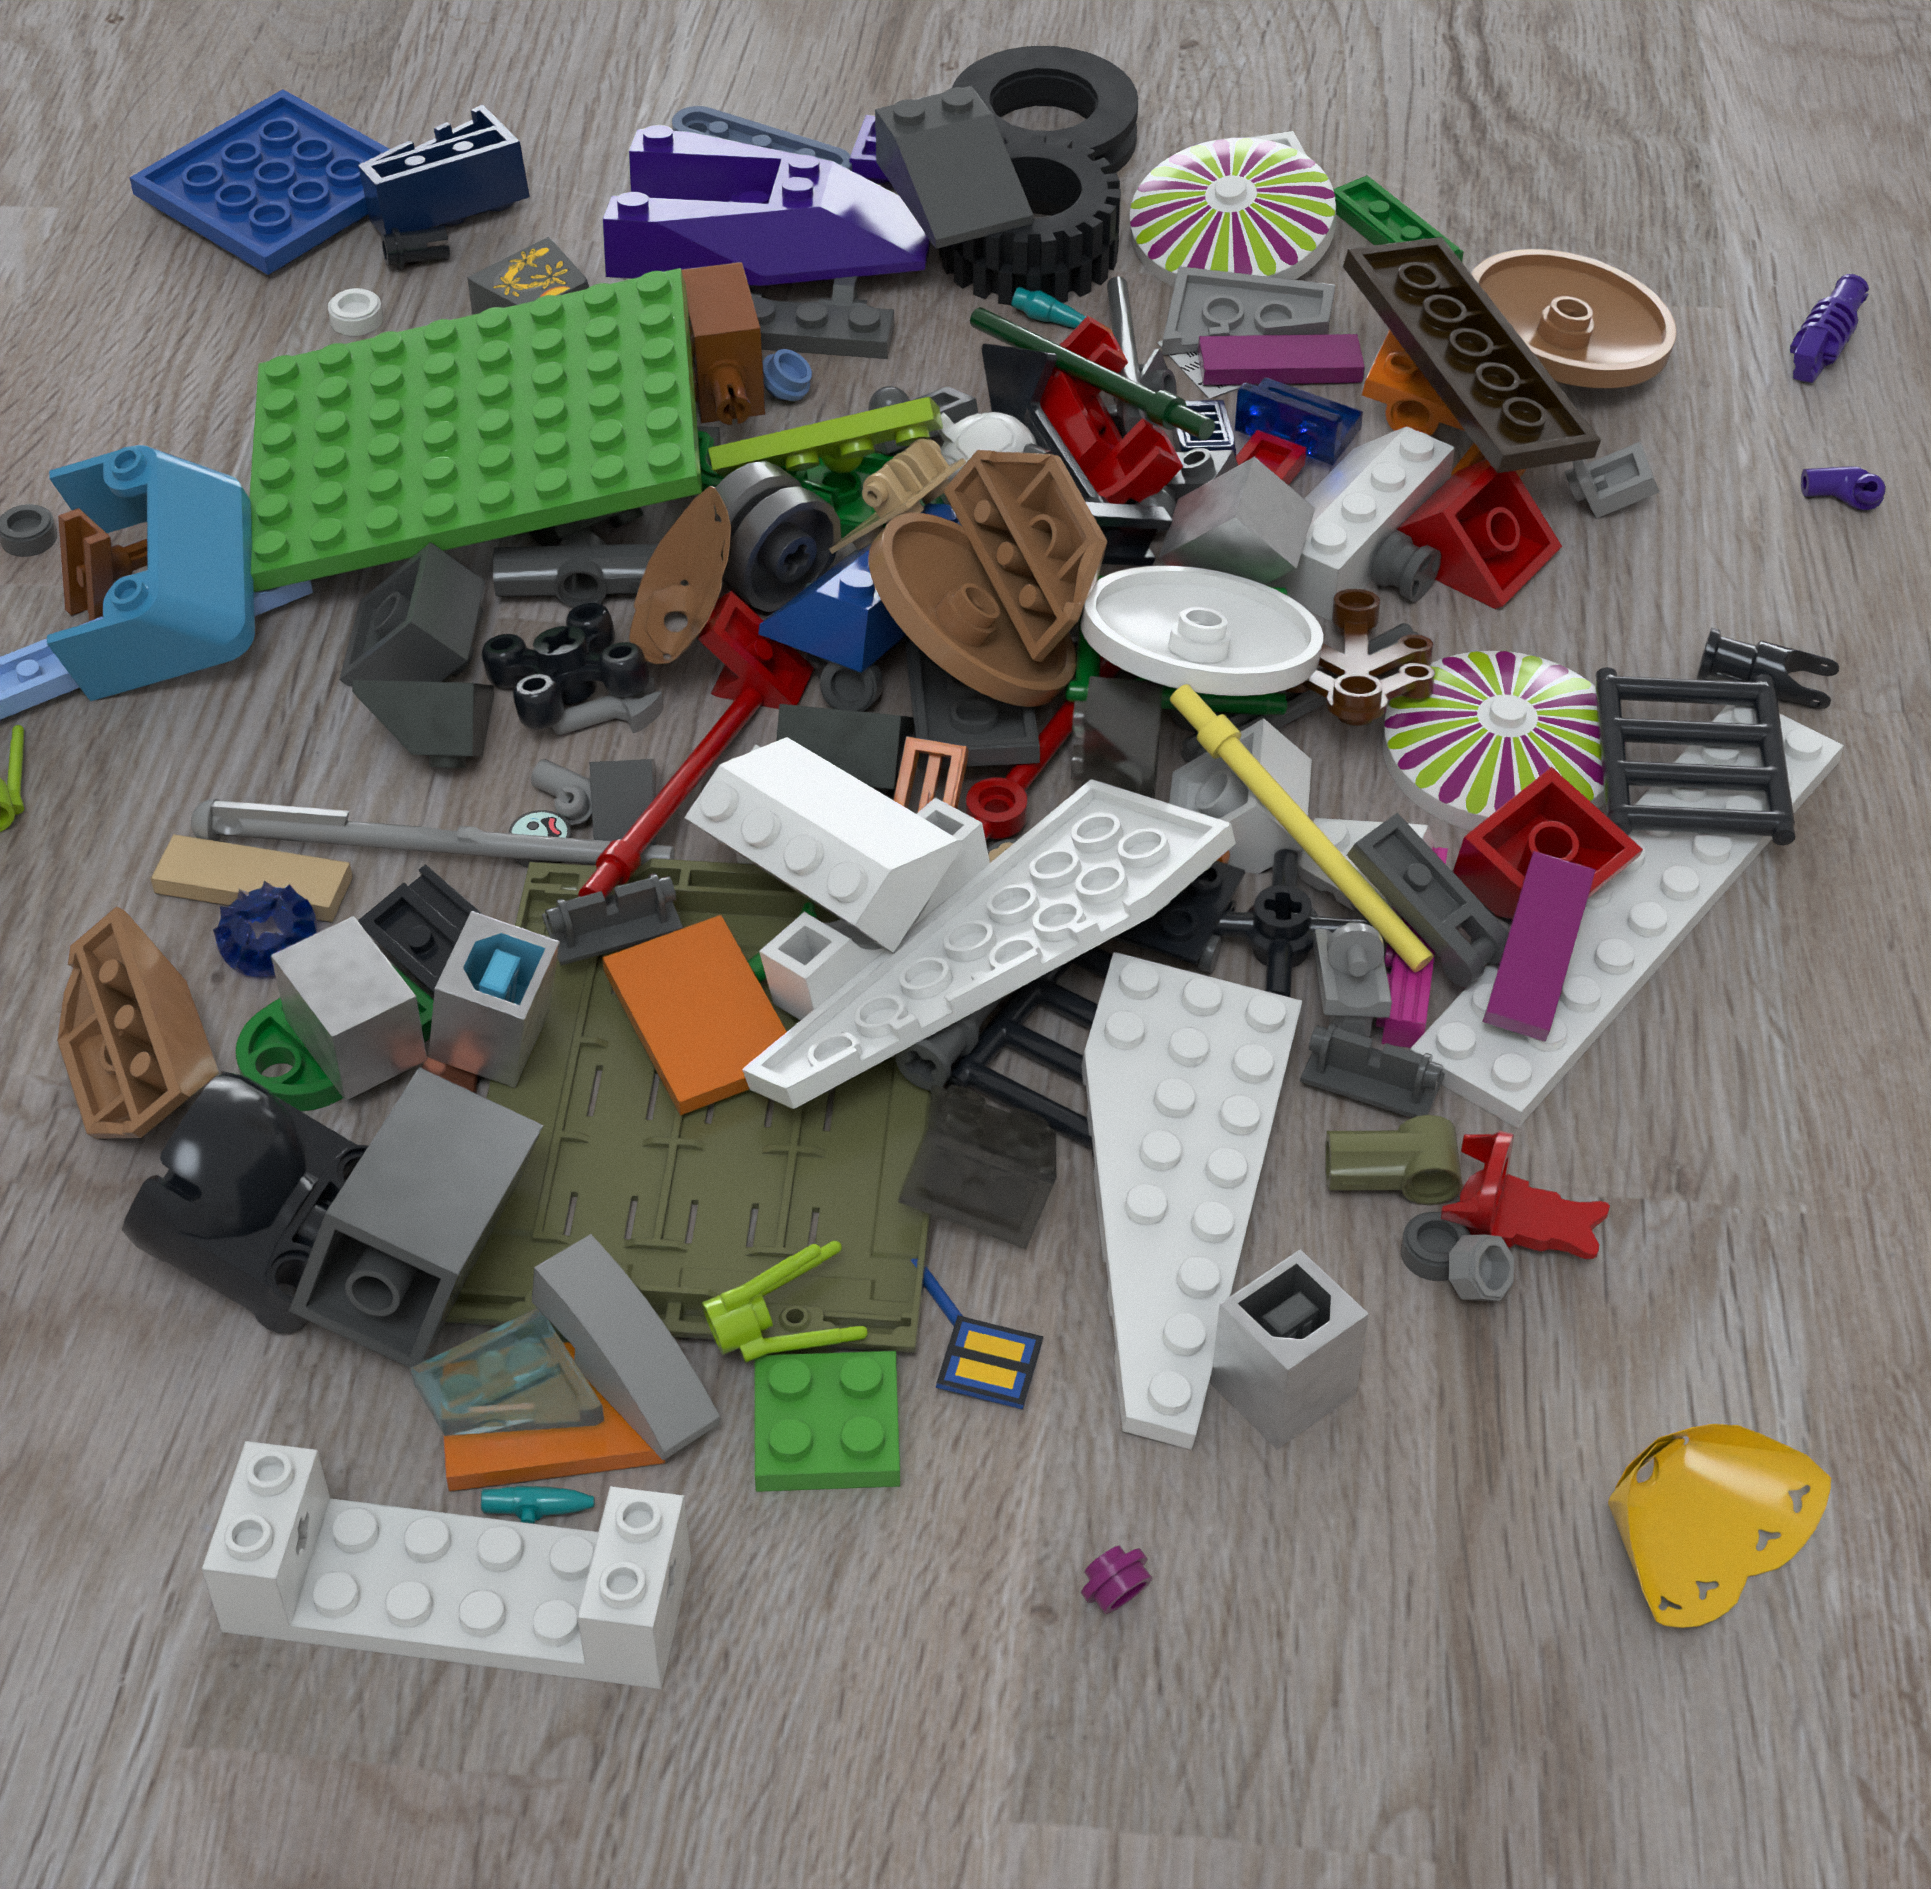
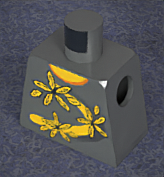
M549 237L467 277L472 315L479 314L493 307L506 308L532 302L546 295L559 296L589 288L586 277Z

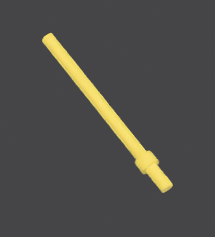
M1189 684L1179 687L1170 697V702L1197 730L1198 735L1196 739L1212 758L1217 759L1221 757L1367 921L1378 930L1380 935L1412 971L1416 973L1423 969L1434 957L1428 948L1239 741L1242 734L1224 714L1217 716Z

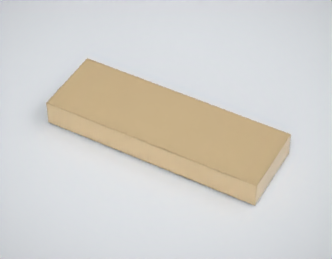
M173 834L151 877V882L156 894L333 922L353 876L350 862Z

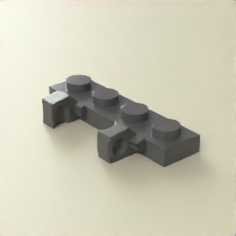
M857 276L835 278L832 299L819 298V302L800 303L769 300L763 298V294L755 293V285H749L760 325L762 350L778 351L788 349L799 353L888 359L895 327L894 309L874 308L867 306V300L858 299Z

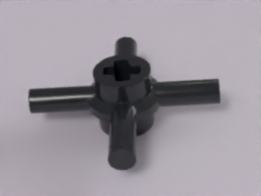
M1281 849L1274 854L1272 886L1264 889L1257 895L1254 905L1247 912L1225 911L1213 934L1225 937L1246 938L1248 944L1252 947L1256 959L1267 966L1265 991L1291 998L1292 968L1304 962L1309 951L1313 948L1315 929H1327L1333 933L1337 928L1350 922L1372 925L1367 919L1319 917L1312 908L1309 896L1297 888L1298 854L1290 849Z

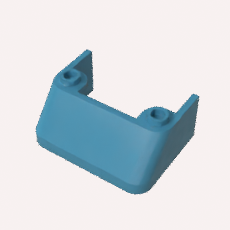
M145 445L124 447L114 452L49 470V479L70 509H81L106 533L147 522V570L122 577L111 586L103 601V619L47 635V645L90 702L223 664L240 657L248 650L255 636L254 588L251 576V502L242 485L235 477Z

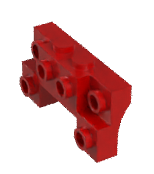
M1087 316L1059 344L1116 373H1119L1129 363L1112 330L1090 316ZM1054 368L1040 400V406L1099 496L1105 497L1109 503L1124 504L1129 498L1140 503L1145 498L1157 494L1184 467L1164 430L1142 418L1122 439L1099 394L1101 390Z

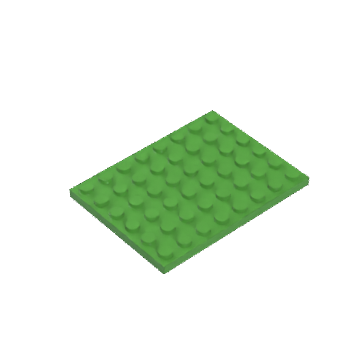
M681 268L665 272L652 271L638 278L612 284L599 283L585 290L559 296L546 295L532 302L506 308L493 307L479 314L453 320L440 319L426 326L400 332L387 331L373 338L347 344L334 343L320 350L294 356L281 355L270 361L258 364L249 496L252 527L251 576L253 578L254 592L412 558L430 542L444 551L702 493L687 290Z

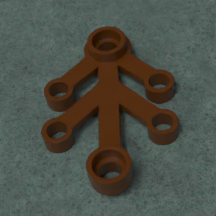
M1363 589L1342 590L1336 593L1333 598L1332 621L1337 626V632L1344 636V654L1323 643L1318 664L1339 675V677L1335 679L1316 670L1303 683L1284 691L1303 693L1312 690L1327 698L1326 707L1328 711L1337 716L1341 722L1353 726L1367 725L1385 714L1387 702L1392 698L1403 695L1408 698L1422 699L1432 695L1435 671L1430 667L1432 663L1433 642L1428 637L1422 635H1405L1399 638L1398 643L1368 655V636L1372 633V628L1376 627L1379 621L1380 598L1375 593ZM1401 666L1399 668V673L1394 674L1382 680H1379L1375 677L1395 667Z

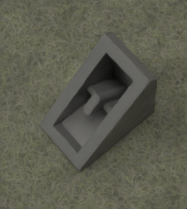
M655 759L589 762L594 840H621L656 797ZM657 835L650 844L657 845Z

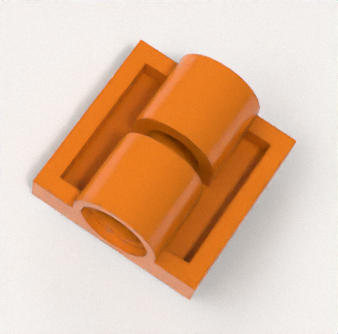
M1389 329L1365 380L1362 396L1387 404L1385 411L1386 420L1394 431L1407 426L1431 436L1436 431L1439 422L1465 431Z

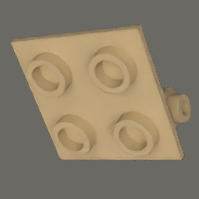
M919 438L912 442L908 448L898 453L876 473L866 478L863 484L862 496L864 501L873 507L876 512L829 549L830 552L833 554L852 542L857 550H860L874 541L884 528L882 524L885 523L887 525L890 520L901 514L921 513L924 508L919 500L921 499L926 505L944 493L943 490L951 482L948 477L966 463L964 458L949 466L941 454L940 446L934 440Z

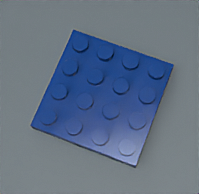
M282 89L129 178L133 195L269 275L368 214L358 165L390 149Z

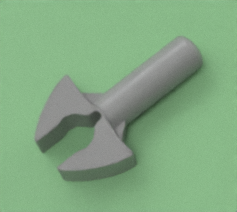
M649 676L646 688L636 695L617 697L609 693L606 697L564 709L562 719L553 725L552 728L557 735H563L617 718L626 720L630 725L632 733H636L652 723L663 711L662 691L655 692L654 677Z

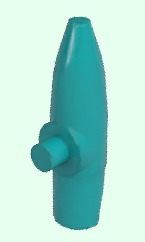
M516 1486L501 1489H482L481 1511L484 1514H515L521 1519L520 1522L535 1524L536 1520L541 1519L545 1515L576 1513L592 1508L595 1505L594 1496L566 1488Z

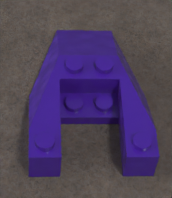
M653 125L645 129H637L629 149L631 192L623 193L619 196H611L603 217L606 277L634 279L652 271L665 272L678 268L683 270L742 262L748 285L760 286L921 271L926 268L931 241L899 195L833 161L691 132L673 131L672 128L663 125Z

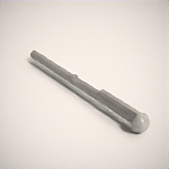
M209 799L202 802L195 808L191 817V828L196 838L219 841L222 835L596 865L597 858L609 843L612 842L486 832L470 826H459L457 831L422 826L348 821L350 811L219 801V799ZM649 844L640 855L641 865L651 858L674 859V847Z

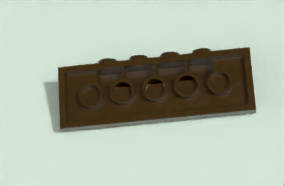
M1442 237L1347 250L1343 264L1345 271L1497 473L1595 458L1601 442L1599 436Z

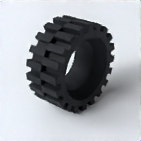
M1018 134L1004 136L1005 147L1032 213L1050 216L1033 218V224L941 247L939 248V258H942L943 269L946 274L954 273V282L962 289L973 284V295L986 299L991 293L998 294V303L1010 306L1018 287L1029 291L1040 290L1062 303L1068 302V292L1074 291L1079 297L1090 293L1091 282L1101 286L1108 279V269L1114 270L1117 263L1121 201L1120 180L1117 173H1111V164L1105 158L1095 161V151L1084 145L1078 151L1072 150V140L1059 137L1056 144L1046 143V135L1032 134V142H1019Z

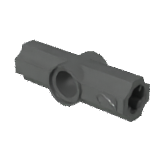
M577 532L564 537L559 546L494 547L493 583L495 596H557L564 604L574 608L585 603H601L605 596L610 594H637L644 571L658 544L607 545L597 535Z

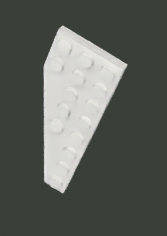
M1090 779L911 928L894 953L888 949L882 952L745 1066L742 1071L749 1089L795 1109L1147 920L1168 905L1174 897L1204 871L1208 870L1214 862L1236 844L1231 823Z
M1113 952L1084 1050L1081 1068L1083 1085H1086L1088 1099L1089 1136H1092L1095 1167L1093 1175L1103 1262H1106L1109 1316L1113 1320L1116 1347L1114 1361L1122 1431L1192 1450L1213 1368L1219 1304L1229 1298L1302 1000Z

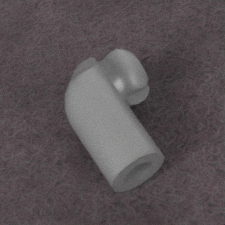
M542 759L539 761L531 775L532 786L556 797L554 802L557 813L563 816L570 825H580L588 821L592 817L590 779L549 760Z

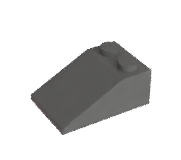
M972 86L950 88L944 93L915 100L905 99L894 105L875 109L876 162L936 249L1033 224L1032 210L994 117Z

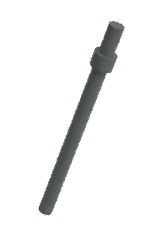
M1116 276L1107 283L1112 332L1129 362L1118 374L1141 384L1128 284L1124 278ZM1115 398L1117 413L1124 420L1126 433L1142 418L1146 420V412Z

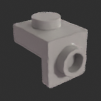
M1641 442L1590 463H1587L1586 459L1572 461L1574 467L1565 471L1575 500L1579 502L1587 499L1596 519L1659 493L1649 460Z

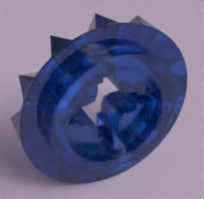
M264 880L262 887L250 892L239 889L237 899L229 907L220 906L221 919L218 927L213 929L219 953L232 969L247 976L270 977L275 976L271 955L317 934V920L308 899L299 895L290 884L285 888L274 887ZM270 916H273L277 928L283 934L277 931L275 933L264 931L259 938H256V934L248 922L253 923L257 921L265 923Z

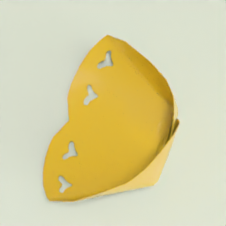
M1708 1424L1691 1427L1657 1438L1626 1467L1608 1500V1505L1639 1584L1656 1622L1664 1626L1679 1628L1697 1627L1712 1622L1737 1604L1749 1576L1778 1569L1791 1560L1806 1544L1821 1520L1831 1490V1477L1806 1454L1739 1425ZM1683 1437L1689 1438V1441L1686 1445H1684L1685 1439ZM1654 1458L1651 1476L1648 1480L1638 1483L1636 1477L1639 1469ZM1806 1485L1810 1486L1809 1492L1801 1497V1511L1795 1513L1789 1491L1799 1490ZM1759 1530L1770 1533L1779 1532L1781 1534L1779 1538L1769 1539L1763 1550L1758 1551L1756 1549L1759 1541ZM1697 1581L1703 1583L1715 1581L1719 1584L1717 1588L1707 1590L1704 1600L1699 1598L1700 1591L1696 1584ZM1661 1596L1679 1605L1682 1609H1675L1670 1606L1665 1610L1659 1609Z

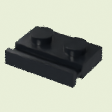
M425 864L419 869L420 877L409 886L403 882L361 917L358 922L381 952L434 999L437 982L471 911L479 914L482 913Z

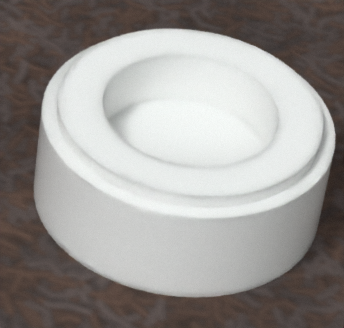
M360 288L347 289L336 294L328 303L331 326L342 335H366L379 328L383 322L380 298L369 290Z

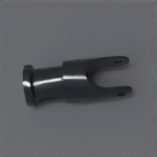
M1711 628L1701 658L1697 678L1706 680L1711 675L1730 681L1752 682L1756 676L1765 674L1771 676L1774 680L1777 699L1810 708L1825 709L1831 704L1829 695L1819 690L1801 686L1788 673L1805 671L1821 676H1833L1839 672V665L1834 660L1761 640L1754 645L1723 637L1719 629Z

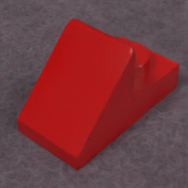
M732 591L717 599L710 618L697 638L724 663L711 694L719 698L735 700L743 689L750 687L756 689L761 694L763 699L761 706L779 709L780 704L797 705L814 667L791 646L758 635L759 624L763 620Z

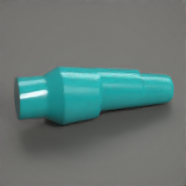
M1018 287L1011 303L1012 307L1024 311L1031 319L1043 322L1050 321L1066 327L1076 328L1087 317L1040 290L1029 291Z

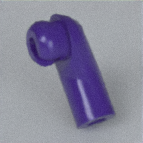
M1861 467L1803 469L1801 474V491L1804 497L1832 495L1857 510L1874 509L1884 499L1886 491L1884 481L1881 477L1870 474Z

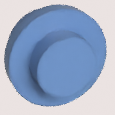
M781 349L775 354L766 356L762 361L763 383L766 390L774 397L788 401H798L809 391L812 370L808 362L798 353L788 349Z

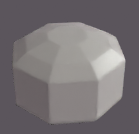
M1462 1235L1449 1252V1281L1462 1300L1500 1301L1514 1282V1256L1501 1236Z

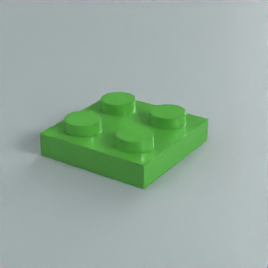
M896 1351L763 1355L755 1359L756 1492L900 1487Z

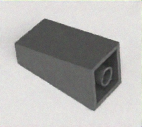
M419 1067L325 1213L289 1312L415 1371H419L517 1187L544 1125Z

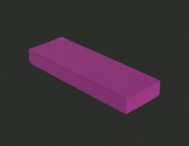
M1358 334L1199 336L1198 357L1203 385L1363 382L1365 366Z
M1533 851L1482 1022L1546 1042L1585 910L1595 869Z

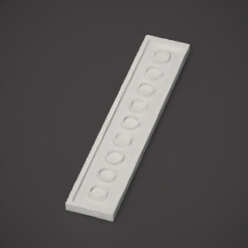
M1726 705L1712 722L1756 724L1754 707ZM1780 714L1793 813H1795L1839 763L1844 745ZM1690 745L1674 762L1761 767L1759 748ZM1651 787L1635 804L1767 811L1765 792ZM1632 830L1628 836L1643 851L1636 860L1587 899L1546 1042L1482 1022L1500 962L1496 964H1488L1484 968L1483 975L1465 988L1410 1048V1051L1422 1055L1425 1053L1432 1054V1062L1443 1065L1442 1072L1445 1073V1077L1441 1084L1442 1086L1518 1129L1771 841L1772 836Z

